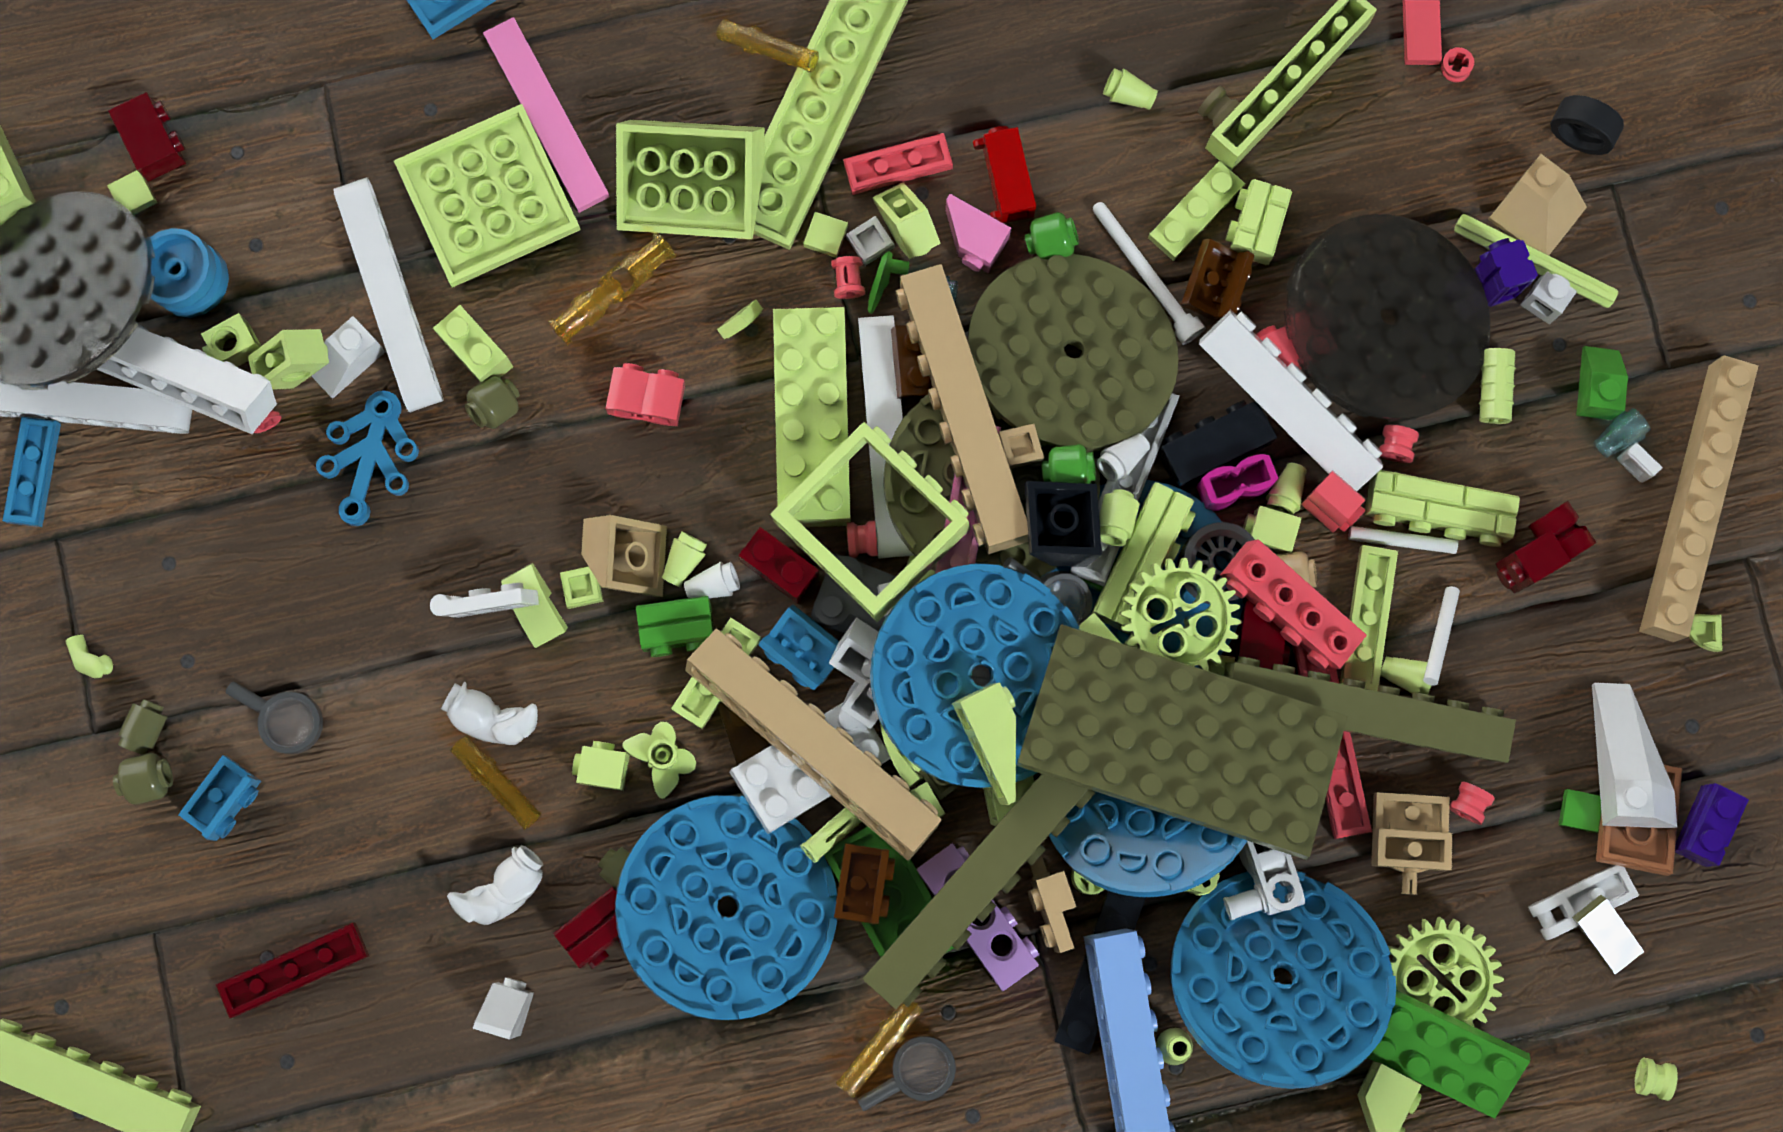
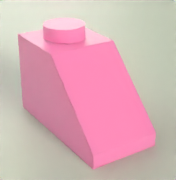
M949 194L946 199L945 211L958 257L962 258V263L968 268L977 272L982 269L989 273L1009 240L1011 227Z

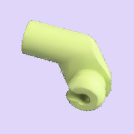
M75 635L65 640L73 665L78 672L92 678H101L103 674L106 675L112 672L113 662L111 658L107 655L98 657L89 653L84 635Z

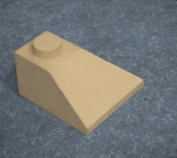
M1540 154L1488 220L1509 236L1517 240H1523L1525 244L1550 255L1587 206L1570 175Z
M614 515L584 519L581 555L602 588L663 597L664 579L661 577L665 567L667 526Z

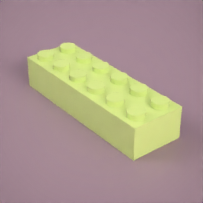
M845 307L773 309L777 507L848 438ZM849 461L793 515L804 527L847 526L846 523L851 522Z

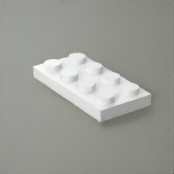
M843 703L824 714L826 717L825 721L835 729L840 727L852 737L854 741L852 744L863 753L865 751L872 753L882 765L891 759L873 727L871 729L842 711ZM773 745L734 767L729 772L767 834H770L831 796Z

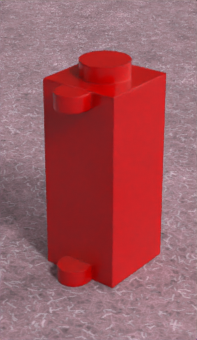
M1008 126L994 127L988 133L983 134V138L973 141L975 150L983 149L997 211L991 212L989 216L1002 223L1032 218L1035 215L1036 202L1018 127L1010 129Z

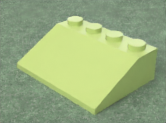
M628 120L617 123V230L753 239L764 167L765 127Z

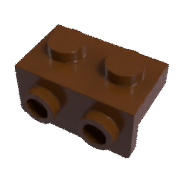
M1212 239L1202 240L1181 305L1214 322L1219 321L1230 310L1236 314L1242 303L1241 295L1245 283L1252 273L1251 265L1254 254L1250 251L1237 253Z
M895 325L891 329L897 399L924 398L928 395V389H932L933 386L930 377H923L917 360V356L922 355L919 344L911 343L906 325Z
M845 844L834 918L878 924L879 917L887 918L890 896L883 895L885 880L892 881L895 867V858H888L889 849Z

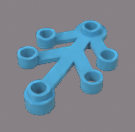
M389 391L373 393L366 401L365 410L349 420L330 423L326 429V435L329 440L337 445L346 443L351 434L370 425L365 439L335 456L324 455L316 463L318 473L325 478L331 479L336 477L341 469L360 459L350 496L343 499L339 505L341 519L351 526L363 525L370 517V507L364 500L376 462L386 478L385 486L391 494L401 496L409 489L408 479L399 473L382 443L385 429L387 428L396 442L395 452L401 460L411 462L419 454L417 444L408 438L398 420L402 411L401 402L396 395ZM380 403H388L386 412H377V406ZM342 427L344 429L343 436L338 439L333 438V431L336 428ZM407 444L412 445V453L408 456H403L401 453L402 447ZM328 461H332L334 463L333 470L328 473L323 472V465ZM397 478L402 479V487L398 490H393L391 487L393 480ZM357 504L358 512L352 516L348 515L347 508L349 505Z

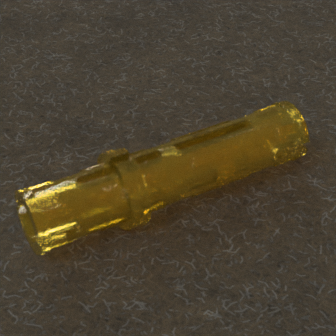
M725 18L721 21L717 30V38L719 40L740 46L744 52L749 54L759 53L780 62L802 68L810 73L814 71L818 63V51L763 33L762 29L757 26L746 27ZM775 47L778 48V49H781V50H784V51L793 53V55H792V54H789V53H786V52H783V51H780V50H777V49H775Z
M468 735L461 738L451 748L450 752L472 773L470 777L475 782L479 781L516 819L524 830L532 826L541 817L542 813L495 766L497 762L492 757L488 758Z
M912 1002L909 1007L901 1003L886 1021L882 1019L878 1024L880 1027L878 1032L841 1078L836 1081V1084L854 1098L896 1043L901 1044L905 1039L904 1033L924 1009L916 1002Z

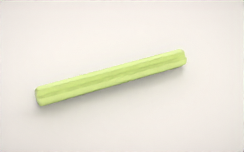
M1466 214L1461 215L1454 227L1455 233L1489 249V245L1505 238H1509L1510 242L1517 240ZM1526 244L1530 254L1527 259L1533 261L1537 274L1543 276L1548 271L1551 274L1561 275L1569 281L1570 287L1575 289L1577 294L1605 308L1611 307L1618 295L1617 289Z

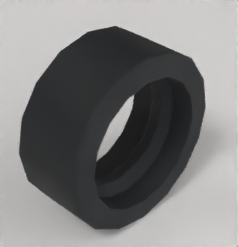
M1572 95L1565 97L1560 103L1550 125L1553 134L1565 145L1587 154L1603 155L1608 154L1614 148L1624 128V120L1616 110L1598 99Z

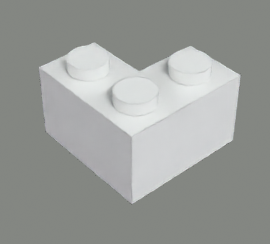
M856 618L837 644L829 664L855 680L847 693L841 710L871 729L879 719L873 702L870 679L871 658L879 632Z

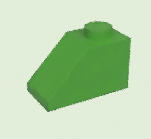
M1589 346L1582 347L1576 416L1612 420L1625 411L1628 375L1619 350Z

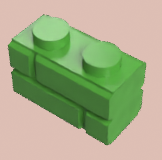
M708 596L636 606L641 649L644 652L650 651L651 657L671 655L672 648L685 646L687 652H694L714 631L711 602Z

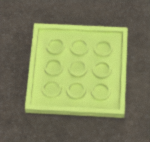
M523 104L394 160L452 288L581 230Z

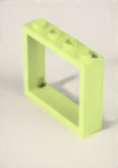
M863 422L770 515L780 529L878 622L970 530V525L966 518L969 513L958 501L954 499L950 503L940 494L943 488L930 475L923 478L915 470L917 464L906 452L901 450L897 453L888 445L891 439L878 426L872 430ZM866 443L951 522L877 596L793 517Z

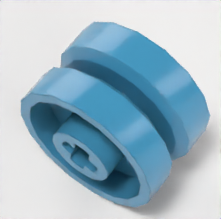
M170 228L159 231L144 242L136 255L134 274L137 285L144 295L176 316L192 318L204 315L220 303L227 291L229 274L226 262L219 252L188 230Z

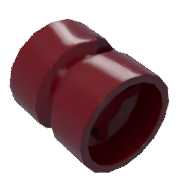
M1569 501L1564 502L1528 525L1536 538L1552 530L1570 560L1597 543L1586 526L1577 525L1579 515Z

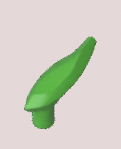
M890 251L882 256L870 291L868 313L870 314L874 312L884 289L889 284L890 273L908 274L909 261L892 259L893 254Z

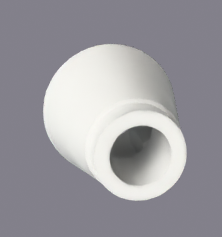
M1138 433L1101 451L1100 458L1097 459V467L1101 474L1111 482L1124 480L1150 449V444L1142 434Z
M719 562L690 578V580L684 581V588L688 599L708 596L711 599L732 596L733 591L740 589V583L731 562L726 564Z

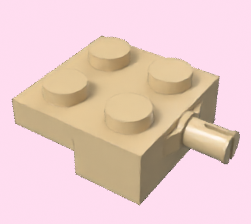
M1374 793L1371 866L1391 867L1402 872L1401 894L1417 895V873L1426 870H1452V833H1449L1450 797Z
M1041 855L1032 866L1030 865L1034 876L1031 882L1033 889L1027 891L1034 912L1041 911L1045 925L1039 926L1046 948L1053 947L1054 952L1062 953L1074 948L1062 912L1075 908L1076 904L1065 872L1062 871L1050 875V872H1047Z

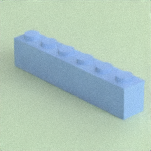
M1127 928L1084 936L1116 1132H1175L1173 1123L1168 1120L1166 1108L1170 1106L1169 1092L1166 1085L1162 1084L1160 1070L1164 1068V1060L1160 1048L1156 1047L1154 1032H1157L1158 1025L1155 1013L1149 1007L1148 995L1151 994V983L1149 976L1143 971L1141 959L1145 957L1143 940L1141 936H1137V931Z

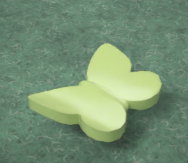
M668 722L656 724L651 735L640 733L625 740L622 744L624 750L631 756L648 762V767L652 768L653 786L660 799L668 797L679 783V774H689L696 767L694 755L688 750L680 749L675 745L676 734L673 726Z

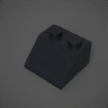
M1027 481L1025 483L1029 555L1051 566L1087 567L1102 555L1097 484Z

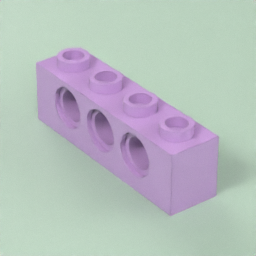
M952 843L916 870L935 896L970 855L963 846L956 849ZM996 906L990 913L989 921L983 926L971 923L967 930L972 935L966 940L1001 991H1005L1038 967L1039 964L1034 958L1040 955L1027 936L1021 940L1014 931L1013 927L1018 923L1006 906L1001 909ZM999 934L1006 935L1011 941V950L1005 956H997L991 949L993 938Z

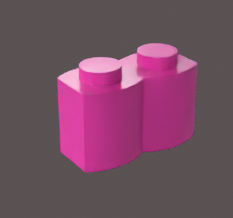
M1258 454L1242 460L1236 467L1223 466L1208 472L1196 486V489L1205 508L1218 511L1231 506L1237 499H1253L1263 495L1279 478L1270 455Z

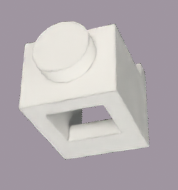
M1547 271L1538 278L1520 305L1550 325L1563 313L1577 291L1570 287L1567 279ZM1535 300L1539 301L1540 303L1551 309V311L1542 306L1541 304H1539L1538 302H1536Z

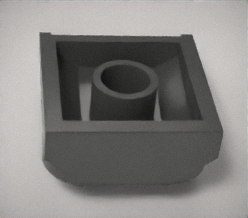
M834 553V556L875 596L879 594L878 585L889 583L896 577L860 563L850 556H841ZM827 573L825 574L810 618L818 625L845 634L854 620L858 618L879 632L885 616L876 622Z

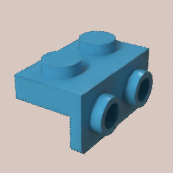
M792 604L770 633L762 638L758 645L764 650V654L769 660L776 664H782L788 669L797 683L815 690L828 678L835 668L829 664V661L839 641Z
M222 755L178 815L202 832V836L207 840L217 841L220 837L223 839L234 828L236 824L234 817L242 807L247 808L257 797L259 790L256 788L261 783V780L228 756Z

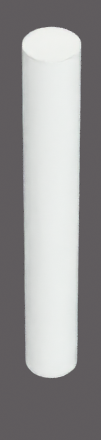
M1350 526L1348 540L1451 554H1456L1458 549V540L1355 526Z
M1453 586L1445 588L1423 679L1428 685H1437L1460 593V590Z

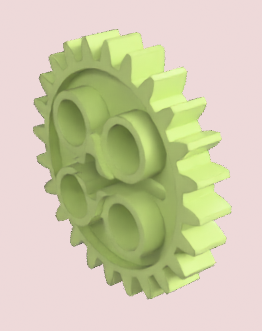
M1181 558L1179 566L1176 568L1172 559H1166L1165 570H1162L1157 563L1152 564V576L1144 571L1139 573L1143 582L1142 585L1136 583L1129 584V587L1135 592L1134 597L1126 596L1122 598L1124 602L1131 605L1130 610L1119 612V615L1129 618V623L1121 626L1120 630L1131 631L1132 636L1125 641V644H1137V649L1193 667L1198 665L1200 669L1209 671L1207 660L1210 659L1212 662L1220 664L1221 659L1217 652L1221 650L1230 653L1232 650L1225 643L1226 639L1238 638L1237 634L1230 631V626L1241 624V620L1231 617V612L1238 610L1240 605L1229 604L1228 599L1236 593L1235 590H1222L1227 579L1224 577L1216 581L1213 580L1216 571L1214 567L1209 568L1205 573L1201 572L1202 561H1196L1193 567L1189 568L1187 558ZM1187 582L1193 584L1197 589L1195 601L1189 604L1185 603L1180 597V589ZM1154 598L1160 600L1164 605L1162 617L1156 620L1150 618L1146 611L1148 602ZM1205 601L1210 604L1207 609L1184 619V627L1181 624H1172L1155 634L1150 632L1152 627L1176 616L1175 609L1182 612L1189 611ZM1202 616L1209 617L1213 622V630L1206 637L1199 635L1196 630V622ZM1169 632L1176 633L1180 638V646L1173 653L1167 652L1162 644L1164 636Z
M1437 917L1435 927H1432L1426 919H1422L1421 931H1418L1412 925H1408L1410 937L1407 939L1400 934L1396 935L1397 940L1401 944L1400 947L1388 946L1390 953L1394 956L1390 962L1393 976H1396V990L1431 1007H1434L1436 999L1447 996L1450 1003L1444 1013L1473 1027V1020L1476 1018L1481 1022H1487L1482 1011L1485 1008L1492 1011L1497 1009L1489 1000L1491 997L1502 996V993L1495 989L1493 984L1503 982L1504 978L1493 973V970L1498 969L1502 964L1496 959H1489L1496 950L1491 945L1482 947L1486 941L1484 935L1480 933L1472 938L1474 928L1467 924L1460 931V922L1456 919H1452L1447 928L1444 919L1441 917ZM1443 943L1448 944L1449 953L1447 957L1440 961L1434 960L1433 951L1435 947ZM1422 954L1436 969L1444 974L1445 978L1465 996V1001L1460 1002L1445 986L1439 983L1437 978L1417 960V956ZM1414 970H1422V982L1414 987L1408 986V975ZM1466 970H1474L1476 975L1474 982L1469 986H1461L1460 976Z

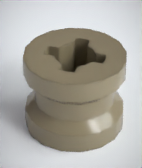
M1220 85L1205 99L1197 112L1203 117L1208 116L1212 120L1213 126L1217 128L1240 102L1236 99L1231 100L1226 95V90Z

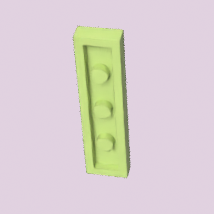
M1362 545L1359 548L1349 620L1367 636L1342 666L1340 684H1343V678L1365 682L1364 689L1378 690L1398 551L1367 545Z

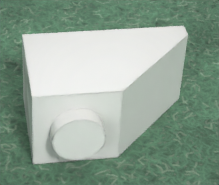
M352 316L325 340L324 343L328 348L329 363L313 374L312 377L333 399L386 351L358 320Z
M505 977L504 983H493L475 1020L473 1029L506 1039L521 1036L534 992L525 990L527 983Z

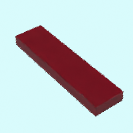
M351 923L216 984L228 1017L231 1019L370 956L356 923Z

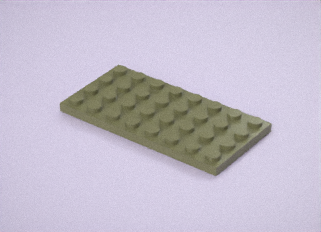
M1061 624L1016 766L1307 860L1311 855L1348 716Z

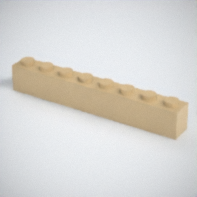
M942 264L900 276V289L895 290L897 301L901 311H908L911 322L906 323L911 343H918L922 355L917 356L921 374L923 377L929 376L933 386L932 389H928V394L933 409H940L944 422L939 423L944 443H951L955 453L954 456L950 457L956 478L963 477L965 487L967 488L962 490L961 494L967 512L973 510L978 522L972 525L978 546L985 544L987 553L991 554L1027 543V518Z
M1724 355L1708 366L1639 632L1671 642L1685 639L1690 635L1758 365Z
M716 628L687 659L685 669L687 673L906 860L909 861L937 829L942 819L937 816L938 811L930 802L925 799L918 800L909 792L908 784L896 775L891 777L881 768V762L868 751L863 753L852 744L854 741L845 730L840 727L835 729L826 722L824 713L818 707L811 703L806 705L797 697L798 693L791 684L785 680L779 682L769 673V667L756 656L751 658L742 650L741 643L729 633L724 635Z

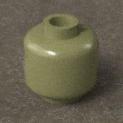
M491 376L469 390L466 396L467 404H465V410L477 426L496 429L518 412L517 398L520 394L516 386L509 379L503 381L496 376Z
M147 753L123 760L119 764L118 774L113 776V785L118 796H124L130 804L140 805L162 799L167 794L168 788L173 785V774L166 759H161L154 753Z

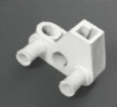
M1246 842L1239 852V856L1243 866L1252 876L1255 885L1252 890L1223 898L1230 920H1235V918L1261 910L1270 916L1305 904L1303 889L1290 854L1262 846L1263 851L1257 853L1254 843ZM1278 882L1281 886H1286L1288 889L1285 901L1282 903L1279 898H1274L1273 891L1276 889L1275 884Z

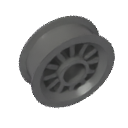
M1217 522L1206 525L1185 542L1179 554L1178 566L1181 558H1187L1189 568H1192L1196 561H1202V572L1205 573L1209 568L1214 567V556H1222L1229 564L1246 542L1255 539L1245 529L1232 523ZM1224 540L1228 541L1226 547H1224ZM1234 546L1238 549L1235 553L1232 551ZM1196 556L1203 560H1196ZM1216 569L1213 580L1216 581L1223 578L1220 576L1222 572ZM1185 583L1183 585L1185 589L1196 598V587L1191 583ZM1225 585L1222 587L1223 591H1230L1229 589H1225ZM1233 595L1228 601L1239 599V597Z

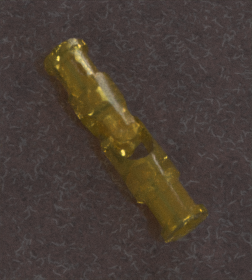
M658 232L652 235L653 240L638 252L632 251L606 272L597 283L600 287L582 292L571 301V307L556 319L550 318L547 321L567 346L572 343L571 338L587 325L593 326L604 316L611 301H614L613 304H616L626 299L654 276L653 271L668 259L673 260L676 258L673 249ZM617 271H626L633 280L631 288L625 293L620 282L611 276ZM578 317V319L574 321L571 325H569L567 328L565 327V325L569 323L573 318Z

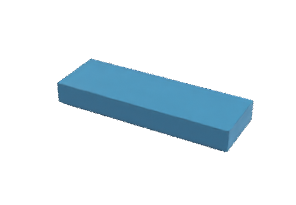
M21 417L3 522L34 527L43 526L61 427L60 422Z

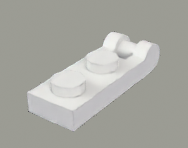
M511 583L501 585L500 592L491 593L489 588L469 590V597L464 598L438 594L431 599L430 609L436 616L459 618L539 605L538 591L523 589V583Z
M1612 865L1545 899L1528 906L1533 917L1537 916L1543 927L1540 931L1545 941L1577 927L1578 925L1572 917L1599 895L1604 896L1612 907L1616 908L1638 897L1639 894L1625 867ZM1559 906L1565 918L1556 922L1550 910Z

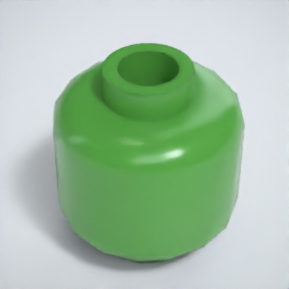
M1060 212L1032 220L1030 233L1025 234V241L1030 255L1037 254L1041 259H1050L1055 255L1068 257L1074 253L1075 246L1079 245V238L1073 219L1066 218Z
M1080 444L1052 448L1049 452V461L1042 462L1044 482L1091 484V481L1096 480L1093 452H1087L1086 448Z

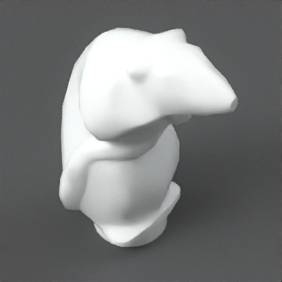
M466 682L462 686L455 683L441 707L442 710L447 712L446 714L451 723L459 731L491 743L516 745L523 738L528 737L537 725L538 709L535 704H530L525 708L514 707L500 710L499 706L495 705L492 699L485 693L467 689Z
M523 845L519 848L513 847L512 856L508 857L497 867L492 884L475 887L466 893L450 892L447 895L449 903L455 913L469 923L475 921L479 924L489 925L501 920L521 907L535 892L542 879L543 872L540 868L543 866V862L529 848Z

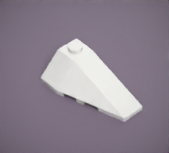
M1593 683L1592 693L1602 826L1678 827L1675 791L1630 684Z

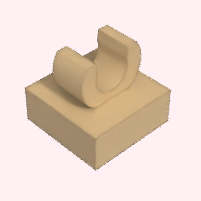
M1034 423L999 432L1010 469L1043 461L1044 456Z

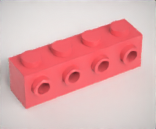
M1259 539L1246 542L1220 574V576L1227 579L1226 587L1229 590H1235L1236 593L1234 595L1242 599L1244 597L1255 605L1253 611L1260 618L1267 622L1273 621L1282 629L1280 632L1281 636L1294 646L1300 645L1309 653L1307 655L1308 660L1322 670L1341 669L1367 636Z

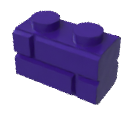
M1509 238L1499 240L1488 246L1490 251L1479 256L1481 262L1476 266L1472 274L1477 286L1482 287L1480 293L1485 306L1492 307L1515 299L1538 276L1533 261L1527 259L1530 254L1523 240L1519 239L1510 242Z
M1716 783L1701 785L1675 843V853L1704 867L1720 866L1725 855L1724 847L1729 846L1749 799Z

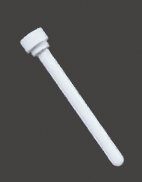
M1102 202L1096 203L1093 206L1094 214L1174 320L1175 335L1182 345H1185L1197 338L1206 329L1197 316L1193 317L1191 313H1185L1107 206Z

